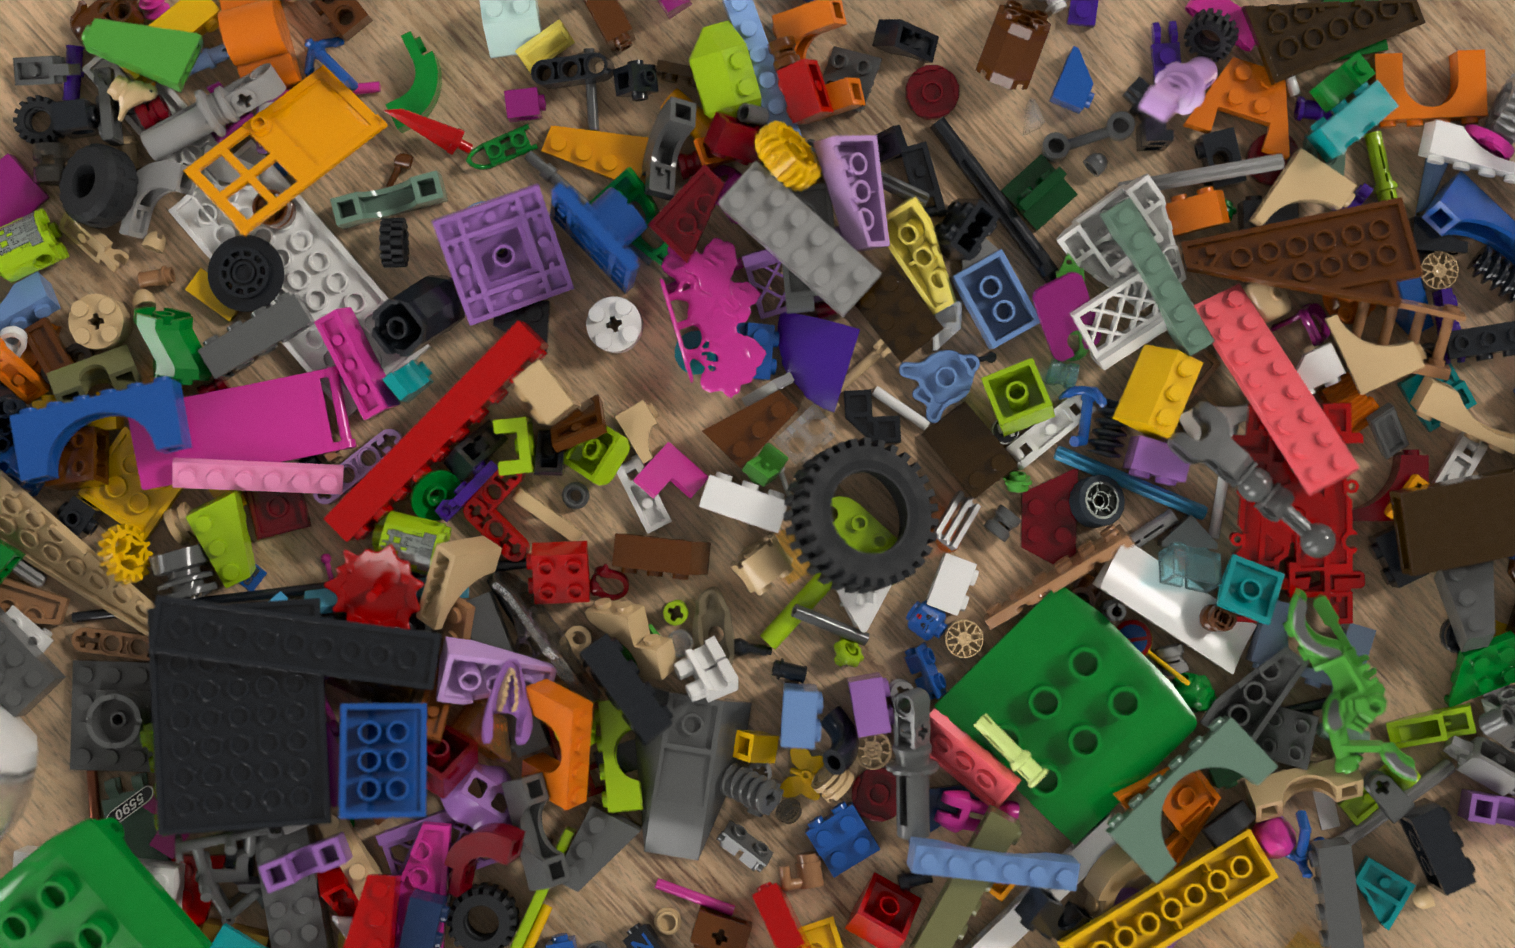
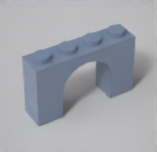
M1277 600L1270 625L1260 622L1256 623L1257 627L1253 632L1245 658L1253 662V668L1260 666L1285 646L1289 648L1288 634L1282 624L1286 621V616L1288 615V603ZM1354 623L1341 624V628L1352 647H1355L1357 655L1367 654L1369 656L1376 630ZM1313 666L1305 668L1301 674V677L1306 678L1305 684L1321 688L1322 683L1332 686L1331 692H1333L1332 680L1323 670L1316 672Z

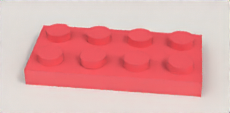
M934 708L930 713V744L932 745L930 758L937 761L940 767L986 805L999 808L1021 782V779L1011 769L1005 767L993 757L989 751L971 739L967 733L954 725L948 717Z

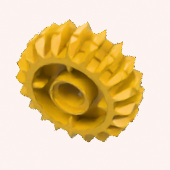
M775 120L765 125L756 135L754 142L759 158L763 160L764 166L770 170L771 174L778 181L783 182L785 187L802 192L811 187L820 177L822 170L819 160L816 158L817 154L813 152L805 138H802L799 132L794 131L790 125Z

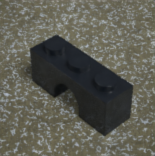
M1032 886L1014 909L1021 917L1020 923L1031 932L1037 930L1048 940L1055 938L1058 941L1094 919L1086 908L1069 900L1063 906L1052 892L1042 887Z

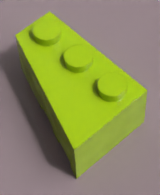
M230 490L192 509L185 517L226 589L251 577L256 569L241 490Z

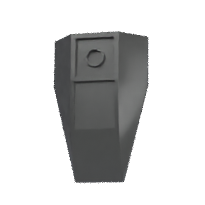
M652 686L657 694L654 696L660 706L664 703L672 713L673 718L670 720L673 724L646 746L635 736L638 781L641 782L644 809L641 810L644 852L699 860L726 798V795L720 792L721 779L730 765L741 763L740 759L733 757L736 731L748 729L752 702L727 698L725 700L716 699L709 703L706 698L691 702L688 694L671 692V689Z

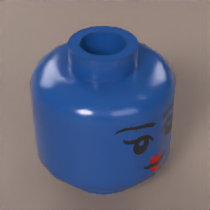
M927 600L923 602L917 601L906 616L908 629L925 641L931 640L934 636L939 639L948 627L944 623L947 617L946 612L927 605Z

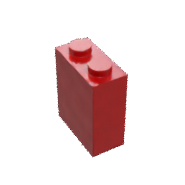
M768 882L759 886L756 889L757 893L753 894L752 897L775 947L812 948L786 892L777 883L772 884Z

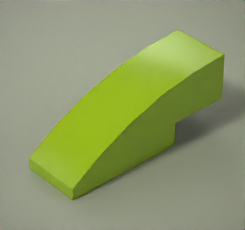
M1470 702L1386 722L1390 742L1395 743L1399 749L1446 741L1452 736L1477 733Z

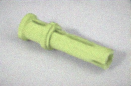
M987 713L980 717L973 725L1010 762L1011 769L1013 771L1017 770L1028 781L1030 788H1033L1048 773L1046 768H1041L1030 757L1031 753L1029 751H1023Z

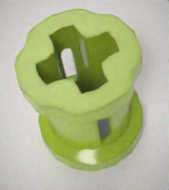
M678 599L669 602L663 611L666 622L674 626L684 623L689 614L686 603ZM678 605L681 607L680 612L684 615L683 617L678 616L675 620L671 618L672 613L669 611V608L674 609Z

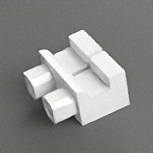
M715 636L705 640V644L695 650H685V658L674 664V671L680 680L691 675L696 680L686 685V692L691 702L706 698L709 703L738 690L739 678Z

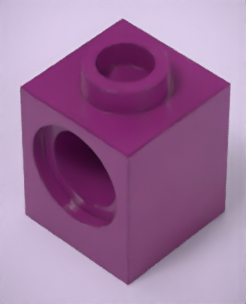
M537 87L504 91L507 119L510 123L543 119L542 111H546L545 95L540 94Z

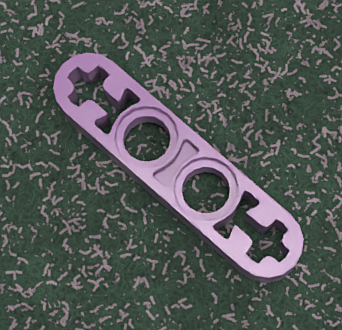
M394 429L381 431L340 464L344 465V468H352L355 472L352 482L345 483L343 481V495L357 485L383 458L380 450L373 445L376 442L378 446L386 443V435H395L397 439L394 443L396 445L403 438L399 431ZM387 446L382 451L387 454L393 447ZM367 450L373 451L376 455V462L371 466H366L362 462V454ZM313 493L315 500L321 504H331L343 496L342 494H330L332 497L329 499L328 497H321L320 494Z

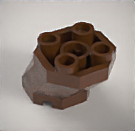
M1007 0L1006 5H1000L977 63L976 71L980 74L981 70H984L986 72L985 79L1007 89L1016 90L1017 85H1022L1021 90H1027L1050 31L1051 23L1047 21L1048 14L1037 9L1033 11L1025 9L1021 3L1014 0Z

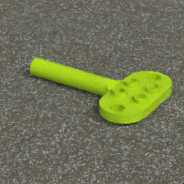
M833 497L832 506L836 508L838 513L837 518L833 521L835 528L842 539L852 548L864 553L877 554L887 551L896 543L897 538L859 503L849 497ZM820 572L810 579L760 634V637L773 649L776 650L802 622L791 616L795 604L813 610L832 589V582L822 584L817 581L821 575Z

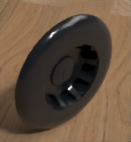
M240 235L226 240L215 250L208 265V281L215 297L228 308L242 312L255 311L270 304L279 294L284 282V265L278 251L269 242L252 235H246L245 237ZM247 252L252 253L250 257L246 256ZM259 257L262 262L258 263L256 259ZM265 267V274H262L261 268ZM260 279H264L261 286L258 285ZM254 287L256 291L250 293L249 289ZM239 289H243L244 293L239 294Z

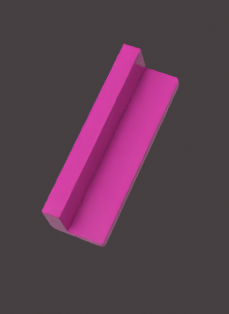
M351 307L335 309L314 321L363 420H368L386 409L400 405L397 396L382 380L386 375Z

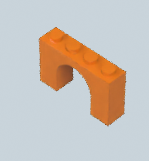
M815 0L772 16V30L775 38L793 36L796 43L794 49L801 60L806 59L808 47L818 35L847 25L842 0ZM846 77L825 84L834 113L813 122L866 106L860 78Z
M1485 49L1458 50L1449 55L1450 90L1445 101L1441 105L1434 107L1420 105L1408 95L1404 86L1402 53L1374 54L1367 59L1371 68L1375 71V74L1368 79V84L1371 85L1378 80L1399 105L1378 123L1381 129L1394 128L1396 123H1406L1407 127L1424 126V122L1434 120L1451 123V121H1461V125H1474L1479 123L1478 120L1488 116Z
M544 679L526 686V693L532 715L546 722L556 733L561 746L562 758L560 762L541 752L522 760L521 776L542 772L549 801L568 810L587 801L593 702L549 679Z

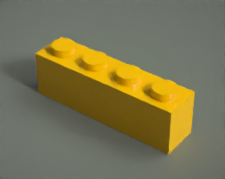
M179 0L149 26L192 32L203 36L206 32L211 33L219 27L218 12L221 10L212 0ZM121 67L133 81L139 80L145 84L153 81Z

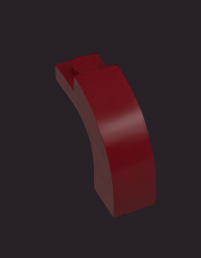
M490 823L476 828L458 840L451 847L444 862V865L453 868L449 875L450 886L448 893L459 897L472 888L479 857L491 858L505 865L518 858L521 854L526 831L509 824Z

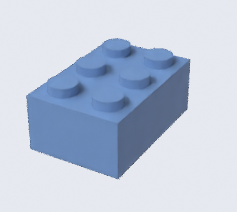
M1002 249L995 251L949 277L989 349L1000 346L1040 323L1034 306Z
M784 682L780 731L781 747L815 749V742H820L821 722L820 719H817V714H822L823 697L822 691H818L816 684Z

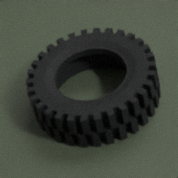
M854 438L845 442L842 441L818 453L812 459L806 461L802 465L803 468L796 472L794 475L796 481L790 483L787 490L794 494L786 497L784 502L785 506L792 507L791 510L784 512V521H792V525L785 528L786 536L794 534L796 541L789 545L792 551L800 548L802 554L797 557V560L800 564L805 562L811 564L806 569L811 576L820 572L821 575L817 581L822 584L832 582L831 588L837 591L845 588V593L859 591V594L868 593L905 580V578L917 572L916 568L922 567L926 562L922 557L930 555L933 549L927 544L935 542L937 534L930 532V530L939 526V519L931 518V514L938 511V504H930L929 498L934 497L935 493L933 489L926 491L923 485L929 482L927 475L919 477L916 472L921 469L920 465L917 462L909 465L907 463L911 457L909 454L904 452L896 455L899 447L891 444L884 448L885 441L878 439L871 443V438H862L860 440ZM855 473H868L886 487L896 504L899 515V534L896 543L885 552L877 554L860 552L848 545L835 528L831 511L833 495L838 485L849 475Z

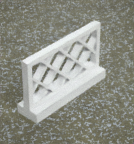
M1138 270L1070 313L1090 350L1089 354L1093 361L1103 370L1108 369L1167 331L1166 324L1155 300L1145 297L1148 287ZM1135 281L1143 282L1139 296L1128 294L1130 285ZM1112 296L1120 297L1115 311L1104 309L1107 299ZM1126 298L1137 300L1133 314L1122 312ZM1143 302L1154 304L1152 312L1146 317L1139 316ZM1089 311L1096 312L1092 326L1083 324L1080 318ZM1103 313L1114 315L1110 329L1099 327ZM1120 317L1131 319L1128 328L1124 331L1116 330ZM1096 333H1107L1105 343L1096 348L1093 343Z

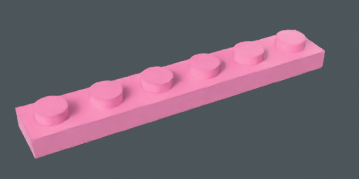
M173 458L172 488L343 495L344 465Z

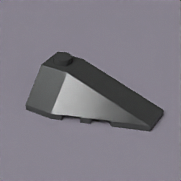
M1285 646L1217 697L1200 720V723L1208 728L1210 723L1219 716L1222 718L1224 716L1232 717L1255 742L1309 662L1304 661L1301 656Z

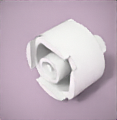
M613 296L603 298L594 304L589 310L586 327L588 335L595 345L606 352L617 354L627 352L637 344L643 332V320L638 309L630 301ZM614 318L618 322H622V325L618 326L617 332H614L612 328H608V325L612 324V319Z

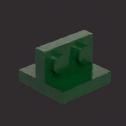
M1042 154L1001 190L1008 202L1035 232L1078 195L1064 179L1067 173L1060 166L1055 169Z

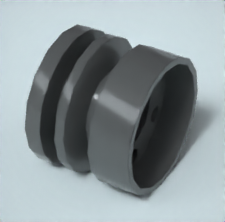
M201 544L149 559L153 576H167L168 581L157 586L158 591L171 589L172 594L166 596L194 600L204 597L211 591L219 588L217 581L204 584L203 579L214 576L215 572H201L200 566L210 561Z

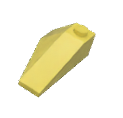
M916 197L905 200L886 212L890 242L888 248L932 314L935 315L954 304L956 299L930 217Z

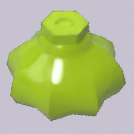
M840 637L839 641L833 645L836 653L834 661L840 667L848 665L855 668L864 660L862 648L851 640Z

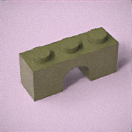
M127 344L46 373L56 400L62 401L63 404L73 402V398L76 396L87 395L88 391L97 384L108 383L114 389L120 391L127 389L126 386L129 384L142 383Z

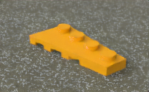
M551 125L541 150L542 153L612 180L618 177L625 169L631 167L645 184L646 176L642 175V166L648 137Z

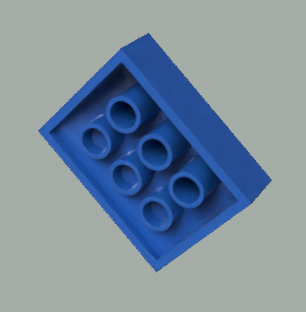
M427 703L340 704L338 819L426 817Z

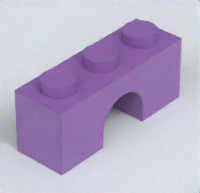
M1462 788L1457 815L1468 821L1491 825L1498 823L1515 827V798Z
M342 831L267 860L258 869L267 892L270 893L294 884L296 881L319 871L322 873L343 865L351 860L353 855Z

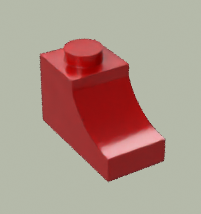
M338 866L322 873L319 871L317 877L321 897L339 916L353 917L359 900L341 867Z

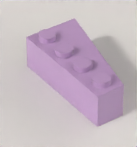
M877 135L832 136L813 142L843 239L856 251H869L890 246Z

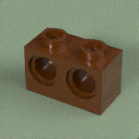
M313 0L310 3L320 16L325 13L331 22L327 25L337 37L343 35L347 41L373 21L357 0H334L329 4L325 3L324 0ZM347 13L353 14L352 22L348 25H342V17Z

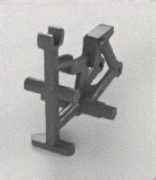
M282 827L230 830L183 841L181 834H175L177 863L184 862L183 853L193 852L198 869L195 873V880L199 883L201 900L203 902L210 900L213 902L221 916L222 924H234L235 918L256 900L261 908L264 909L259 876L249 877L248 861L249 857L255 854L256 836L268 834L270 838H279L282 836ZM245 839L244 847L238 850L236 869H212L210 853L204 851L203 848L225 844L226 854L233 855L237 851L236 841ZM237 882L240 892L229 900L219 883Z

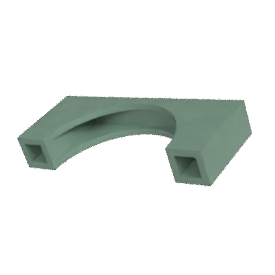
M1219 716L1213 720L1208 726L1210 730L1203 737L1201 735L1196 737L1188 745L1190 748L1188 752L1183 756H1176L1168 764L1170 769L1163 776L1161 774L1155 776L1148 784L1150 788L1143 795L1139 793L1134 796L1128 803L1130 807L1123 814L1117 813L1108 822L1109 827L1105 831L1145 874L1156 883L1177 864L1164 844L1160 822L1164 801L1172 787L1180 779L1202 768L1221 767L1239 773L1251 784L1258 786L1278 767L1232 717L1224 716L1222 718Z

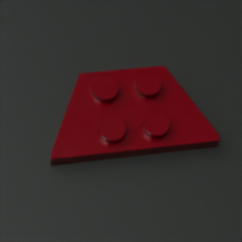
M1071 469L1021 493L1022 521L1020 525V547L1053 565L1066 555L1070 558L1076 554L1077 520L1071 512L1069 500L1070 493L1078 482V469Z

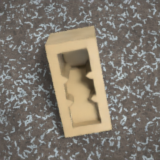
M641 400L615 416L643 464H646L654 458L650 449V435L653 427L659 424L656 418L660 415L652 402L646 404L644 400Z

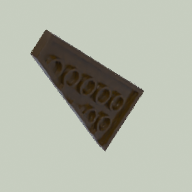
M1417 0L1329 1L1291 5H1249L1241 8L1271 85L1426 23Z

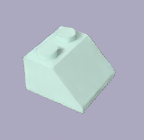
M479 0L490 58L517 55L516 49L542 32L538 0Z

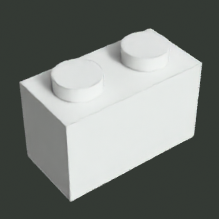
M944 552L926 598L927 605L958 616L959 611L964 612L969 601V596H966L969 585L974 586L979 571L975 570L977 564Z

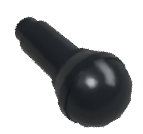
M742 638L734 639V655L737 657L747 654L762 656L772 654V647L767 645L748 643V641Z

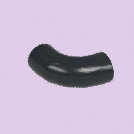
M837 706L821 721V726L825 729L832 742L831 747L823 754V764L831 774L841 775L849 769L857 758L859 739L855 725L843 708Z

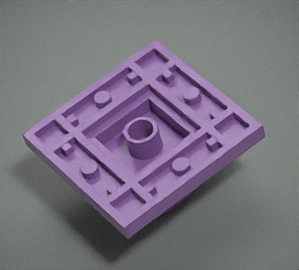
M538 183L431 220L470 326L574 289ZM500 248H505L502 254H497Z

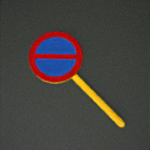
M1128 620L1116 627L1144 656L1148 655L1186 686L1190 685L1189 680L1150 651L1153 637L1150 629L1144 623L1138 620Z

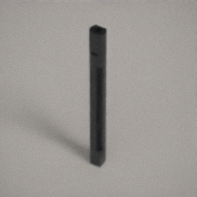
M944 117L935 122L930 129L984 202L1001 215L998 219L1041 278L1046 283L1056 279V271H1059L1057 265L963 140L959 138Z

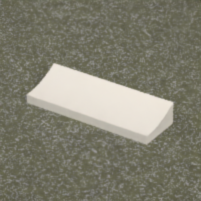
M1122 545L1117 548L1118 551L1114 554L1115 556L1106 561L1092 584L1223 670L1234 674L1239 658L1257 625L1249 622H1236L1235 626L1229 631L1210 632L1205 630L1199 620L1200 612L1203 607L1209 604H1217L1216 598L1137 546L1133 545L1126 549Z

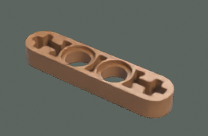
M82 627L77 629L71 638L73 647L80 652L150 661L148 652L149 638L145 634L96 627ZM87 632V637L99 638L98 643H87L84 646V641H80V636L85 635ZM110 635H114L119 639V647L115 651L108 649L106 646V639ZM136 639H142L146 643L147 648L143 654H138L133 649V643Z

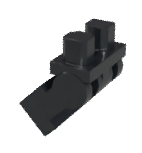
M1140 76L1123 94V97L1132 105L1129 112L1134 117L1138 114L1141 123L1136 128L1137 151H1164L1174 141V130H1167L1166 122L1160 121L1139 108L1145 94L1152 87Z

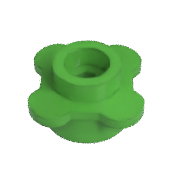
M1022 471L1010 472V475L1003 477V480H1006L1007 490L1010 492H1026L1029 490V485L1032 484L1030 475H1026Z

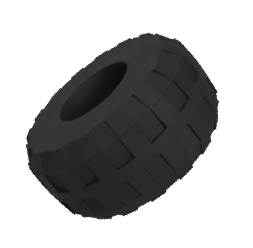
M93 143L77 150L67 161L68 163L61 174L59 196L63 208L72 220L83 225L99 229L111 227L117 224L118 221L123 220L133 206L138 192L137 185L139 184L136 167L125 152L105 144Z

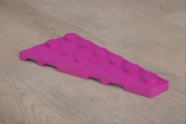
M424 821L406 867L401 875L395 948H399L409 899L415 889L448 896L449 867L444 865V862L451 848L452 823ZM446 923L441 925L440 932L444 933L441 948L445 947Z

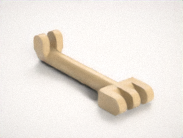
M881 339L872 346L874 349L847 373L841 393L881 357L884 359L891 352V349ZM825 410L823 415L827 418L832 412Z

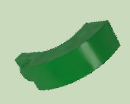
M409 31L401 35V38L413 60L415 79L412 87L406 94L385 105L388 110L402 108L428 117L436 106L441 93V67L433 51L425 55L423 54L427 52V49L421 37L415 38L413 33ZM392 117L396 128L401 133L411 129Z

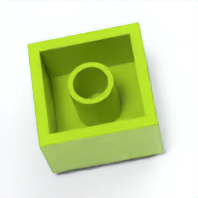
M1033 358L981 378L984 390L1004 437L1055 417L1053 404Z

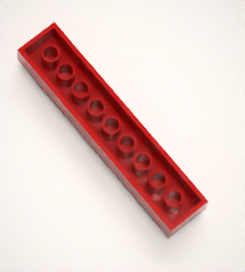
M517 321L323 519L346 542L366 539L375 529L373 524L383 519L390 511H393L392 505L395 502L403 501L413 490L411 486L433 471L430 466L437 461H443L452 451L449 447L457 441L459 443L463 441L471 432L468 428L473 423H480L490 413L488 408L494 403L499 404L509 394L506 389L511 384H514L513 379L539 359L542 361L548 353L545 350L549 345L526 322Z

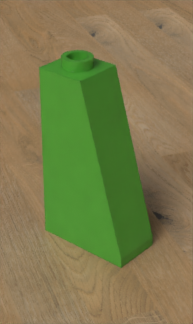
M97 18L94 19L91 26H86L82 34L83 45L87 52L180 93L204 46L202 36L197 33Z

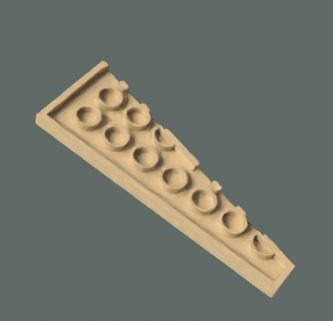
M0 470V539L26 554L22 558L23 560L148 636L147 609L155 608V604L131 583L125 585L123 581L115 582L114 574L107 576V566L100 565L104 559L98 556L96 552Z

